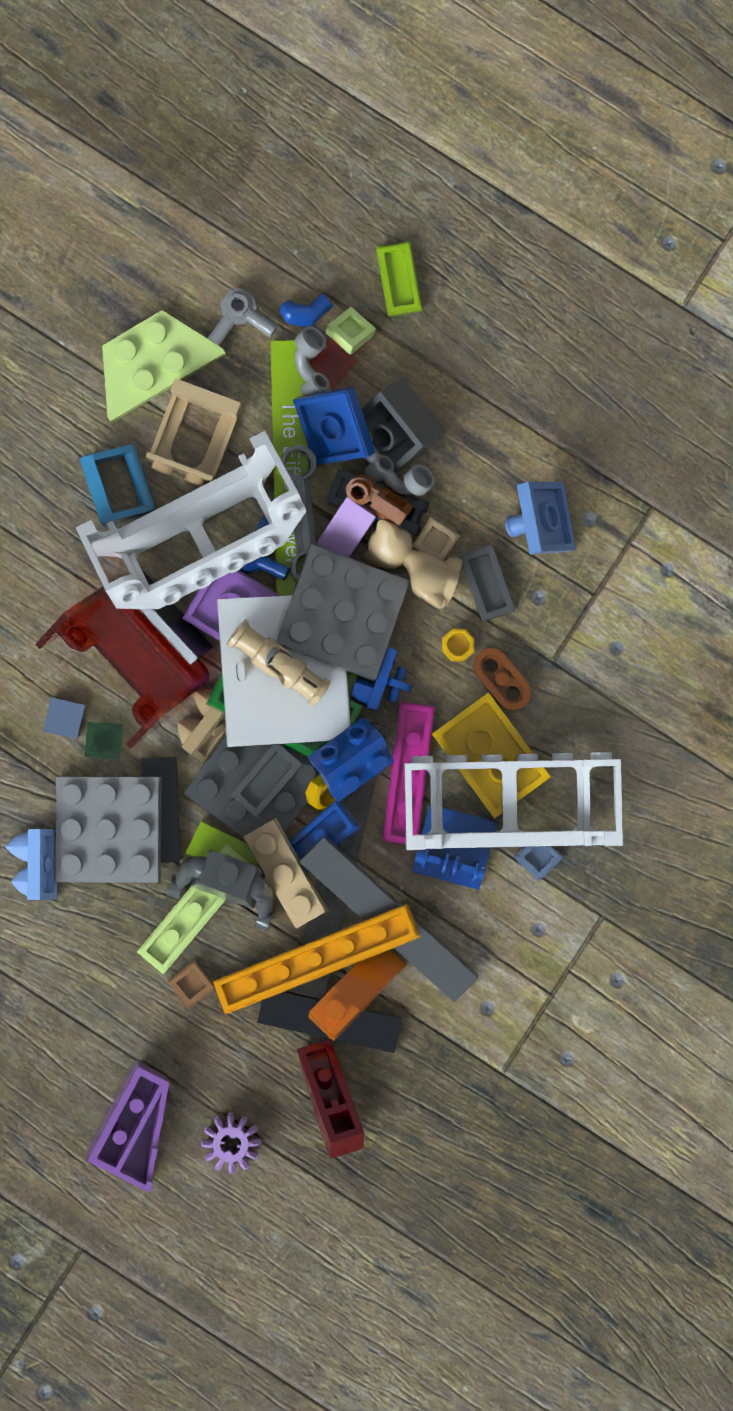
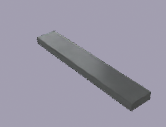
M325 834L300 858V863L364 921L403 906ZM413 915L421 938L398 946L395 949L455 1002L478 979L479 974Z

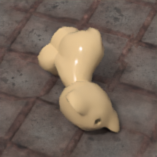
M383 519L378 521L376 531L370 536L368 549L362 556L363 561L367 565L377 569L383 568L391 571L404 566L410 575L412 591L418 597L425 599L438 609H442L450 602L459 580L463 561L459 558H449L443 561L430 553L413 550L411 534L406 529L397 527L395 524Z

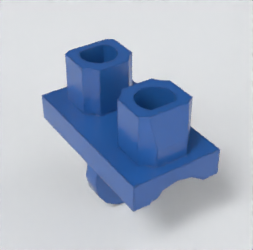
M387 647L375 684L356 679L351 696L362 703L368 704L367 708L378 712L386 685L391 687L387 700L397 703L401 691L408 693L412 691L413 686L404 683L407 669L398 667L394 679L389 678L398 650Z

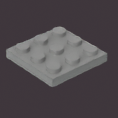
M56 777L55 882L161 883L162 777Z

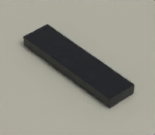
M282 992L262 1000L257 1023L329 1038L308 1018L309 1011L320 1001L319 999ZM364 1010L336 1040L395 1053L402 1018Z

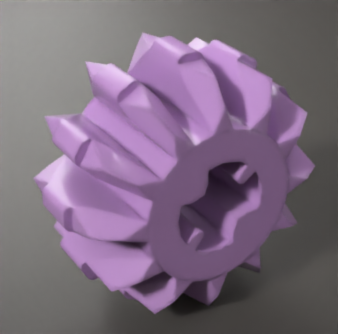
M233 1112L228 1113L226 1125L220 1116H216L214 1123L218 1130L211 1126H206L204 1130L207 1135L214 1139H205L201 1142L202 1147L213 1148L212 1151L205 1155L206 1161H210L217 1156L219 1160L216 1163L215 1169L218 1171L222 1169L224 1162H229L228 1170L230 1174L235 1173L237 1161L241 1168L244 1170L248 1169L249 1163L245 1156L256 1160L259 1154L250 1147H257L262 1143L261 1138L249 1137L258 1130L257 1125H252L245 1129L244 1125L248 1120L246 1115L241 1117L239 1124H235ZM225 1135H229L232 1139L236 1137L240 1139L241 1142L237 1144L238 1150L234 1151L232 1147L224 1148Z

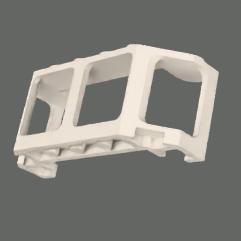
M265 431L250 438V442L255 449L252 457L247 459L244 453L238 456L242 466L119 529L116 528L113 521L106 523L109 530L105 532L97 531L92 520L76 527L96 572L116 609H160L166 605L174 604L181 597L197 589L209 586L218 578L240 570L244 565L259 557L270 555L275 549L285 544L306 513V508ZM276 465L289 491L271 502L264 489V483ZM247 498H255L269 524L215 551L203 528L204 521ZM183 531H189L203 558L149 585L137 561L138 555ZM97 556L119 557L123 559L130 575L120 577L110 583Z
M612 752L590 753L591 760H573V753H552V761H538V754H517V761H503V754L481 755V762H467V755H447L446 763H433V756H412V763H404L406 850L575 845L623 846L621 759H612ZM596 766H613L615 830H594L591 827L589 773ZM573 767L576 770L578 824L574 830L521 831L518 828L516 774L520 768ZM447 769H499L502 773V829L498 832H445L442 822V772ZM411 770H427L430 774L431 830L426 834H413Z

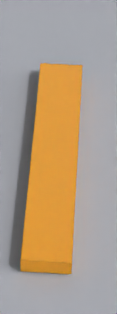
M405 904L213 981L224 1013L230 1014L421 938L410 907L408 904Z

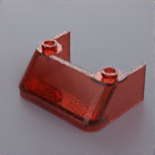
M104 586L63 612L35 644L39 649H42L60 636L70 648L79 652H86L95 647L140 696L132 705V713L137 723L142 727L126 743L130 749L166 722L208 683L210 678L206 665L200 659L192 665L188 664L139 609H116Z

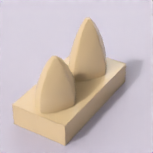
M213 689L194 690L196 705L204 716L201 721L185 719L177 723L179 738L183 744L181 747L202 763H205L226 735L225 714L206 705Z

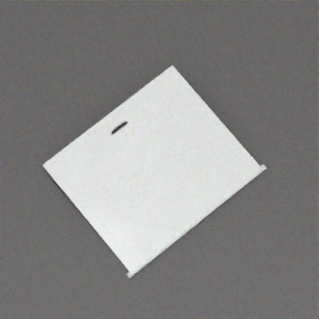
M292 596L217 600L227 747L331 741L351 726L346 670L287 649L292 654L293 659H301L307 664V669L321 679L327 678L331 681L322 698L312 707L308 704V699L293 688L287 689L278 678L271 677L251 663V658L235 646L229 647L227 645L229 638L244 619L249 621V627L265 638L271 637L276 641ZM276 649L269 651L265 660L266 665H268V660L278 652Z

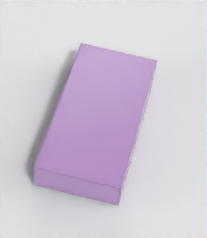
M347 497L317 541L316 546L350 558L378 515L366 505H358Z

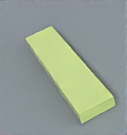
M227 844L219 852L249 863ZM190 887L139 948L137 953L162 974H165L226 899Z

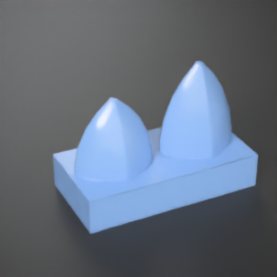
M28 829V832L16 836L5 846L11 854L28 862V867L16 874L11 881L20 893L27 896V900L57 899V882H55L56 829Z

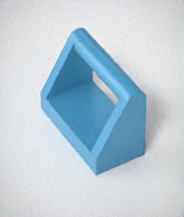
M135 444L79 458L100 523L104 528L108 527L106 523L113 521L116 525L156 510ZM124 456L140 506L114 513L98 465Z

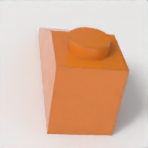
M391 950L358 962L309 1011L308 1018L330 1039L335 1041L406 967V964Z

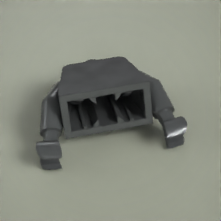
M212 850L204 852L202 856H188L176 875H172L170 886L166 892V895L180 900L182 888L186 889L187 885L192 881L191 887L245 907L254 909L256 904L258 919L254 927L267 932L270 921L276 914L272 911L273 886L264 880L265 875L254 865Z

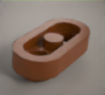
M487 648L478 653L474 660L473 669L481 683L504 709L515 711L523 708L531 697V689L525 678L502 651L496 648ZM487 660H494L497 663V670L495 672L489 673L485 670L484 663ZM509 687H516L519 690V697L517 699L511 700L507 697L506 691Z

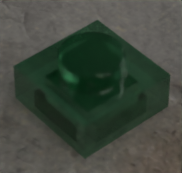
M87 722L85 757L121 760L124 725Z

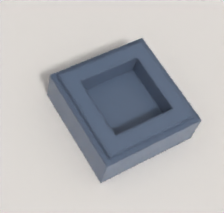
M51 697L43 731L78 739L86 705Z
M525 846L514 858L540 882L563 856L553 846Z

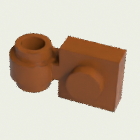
M366 474L354 476L346 486V494L350 500L358 505L366 504L369 501L372 502L370 507L376 510V514L381 519L396 523L399 526L414 507L413 504L386 486L383 489L378 487L373 478ZM358 486L362 487L364 492H361Z

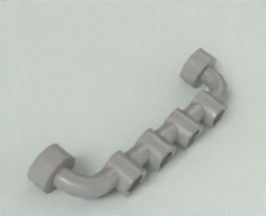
M311 326L305 327L295 338L297 348L294 360L299 374L305 380V383L301 386L302 395L330 391V384L326 376L315 372L308 357H316L326 347V339L318 329ZM375 447V453L365 457L370 463L365 469L366 475L372 477L375 483L384 481L390 489L401 495L415 494L422 496L435 484L432 472L423 465H414L405 473L403 481L393 471L394 464L392 460L386 455H381Z

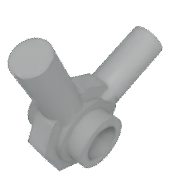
M242 288L232 289L228 291L220 303L223 317L208 339L219 346L234 325L248 324V322L271 337L278 326L257 312L254 296Z

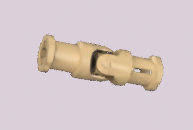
M246 619L240 623L227 642L229 647L235 646L251 658V663L271 677L278 678L287 689L293 688L306 697L308 704L312 707L322 698L331 683L327 678L323 680L307 669V664L301 659H293L292 654L271 637L265 638L249 627V621ZM276 649L278 652L268 660V665H266L265 660L269 651Z

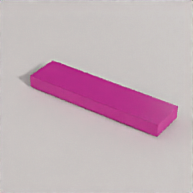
M400 702L383 841L406 844L404 763H412V756H429L435 706ZM411 770L413 834H419L427 770Z

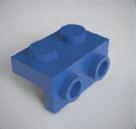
M365 718L358 720L308 757L310 763L321 774L331 796L337 802L353 793L357 788L394 762L383 736Z

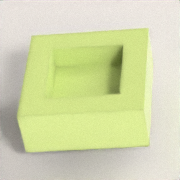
M350 307L327 325L325 333L351 355L374 337L376 328Z

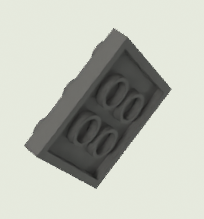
M311 544L276 642L291 651L374 681L380 670L410 581Z
M225 736L184 794L242 837L277 818L285 833L308 802L305 792L310 781L321 774L310 763L308 757L280 744L303 765L256 818L230 794L273 744L227 747V736Z

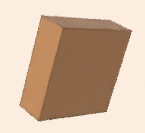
M196 960L192 961L167 981L188 1009L215 989L213 981Z

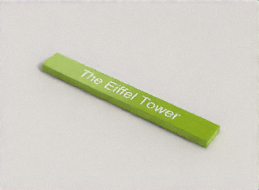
M295 340L270 341L273 447L279 458L291 446L304 445L308 447L293 402L297 397L303 396L301 386L305 383V380L296 368L294 360L297 348ZM293 451L287 456L285 466L291 474L300 476L309 471V462L305 454ZM276 465L274 467V499L289 491ZM294 530L285 544L276 549V561L289 568L292 559L296 556ZM306 556L301 557L296 562L298 574H300ZM290 572L285 580L276 577L277 594L280 596H292L296 582L291 577Z

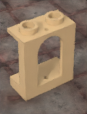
M175 378L170 390L172 396L151 451L147 452L145 457L149 462H152V469L167 475H171L172 470L185 475L184 481L201 487L205 482L209 483L216 479L240 416L242 405L241 402ZM189 403L221 414L205 458L201 464L194 468L175 462L171 454L173 443Z

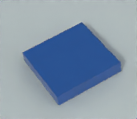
M354 386L303 395L293 400L308 447L316 457V465L369 457L375 453Z

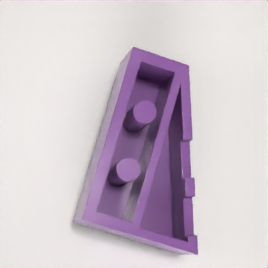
M135 1060L85 1153L87 1162L149 1193L151 1192L160 1129L162 1127L169 1087L166 1075Z

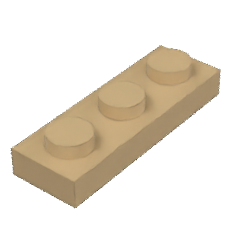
M277 818L244 836L295 928L328 911L327 906L306 869L300 863L298 855Z

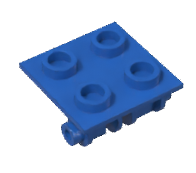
M431 804L429 805L422 834H426L431 830ZM442 808V822L445 832H495L497 822ZM491 847L417 850L412 872L480 890Z

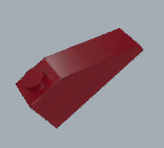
M328 1039L297 1049L318 1127L330 1159L363 1149L364 1130L331 1040Z

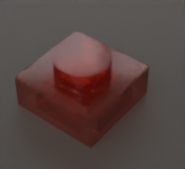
M330 338L326 343V347L316 357L312 358L309 363L315 372L326 376L330 387L334 389L357 364V361Z

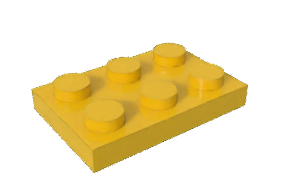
M489 692L432 733L447 755H467V762H481V755L503 754V761H517V754H534ZM544 767L520 768L517 771V802L551 777ZM496 768L458 769L492 817L495 819L502 814L501 771Z

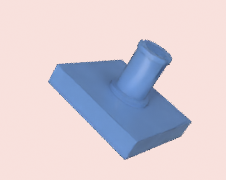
M526 482L518 484L517 490L522 513L506 517L505 527L510 537L526 534L529 554L575 551L576 545L564 482Z

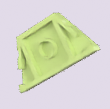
M163 310L159 311L102 345L108 419L111 423L115 422L172 388L175 378L182 381L225 356V351Z

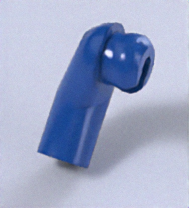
M321 293L310 305L297 304L290 300L285 301L280 307V315L290 325L308 327L314 325L333 307V304Z

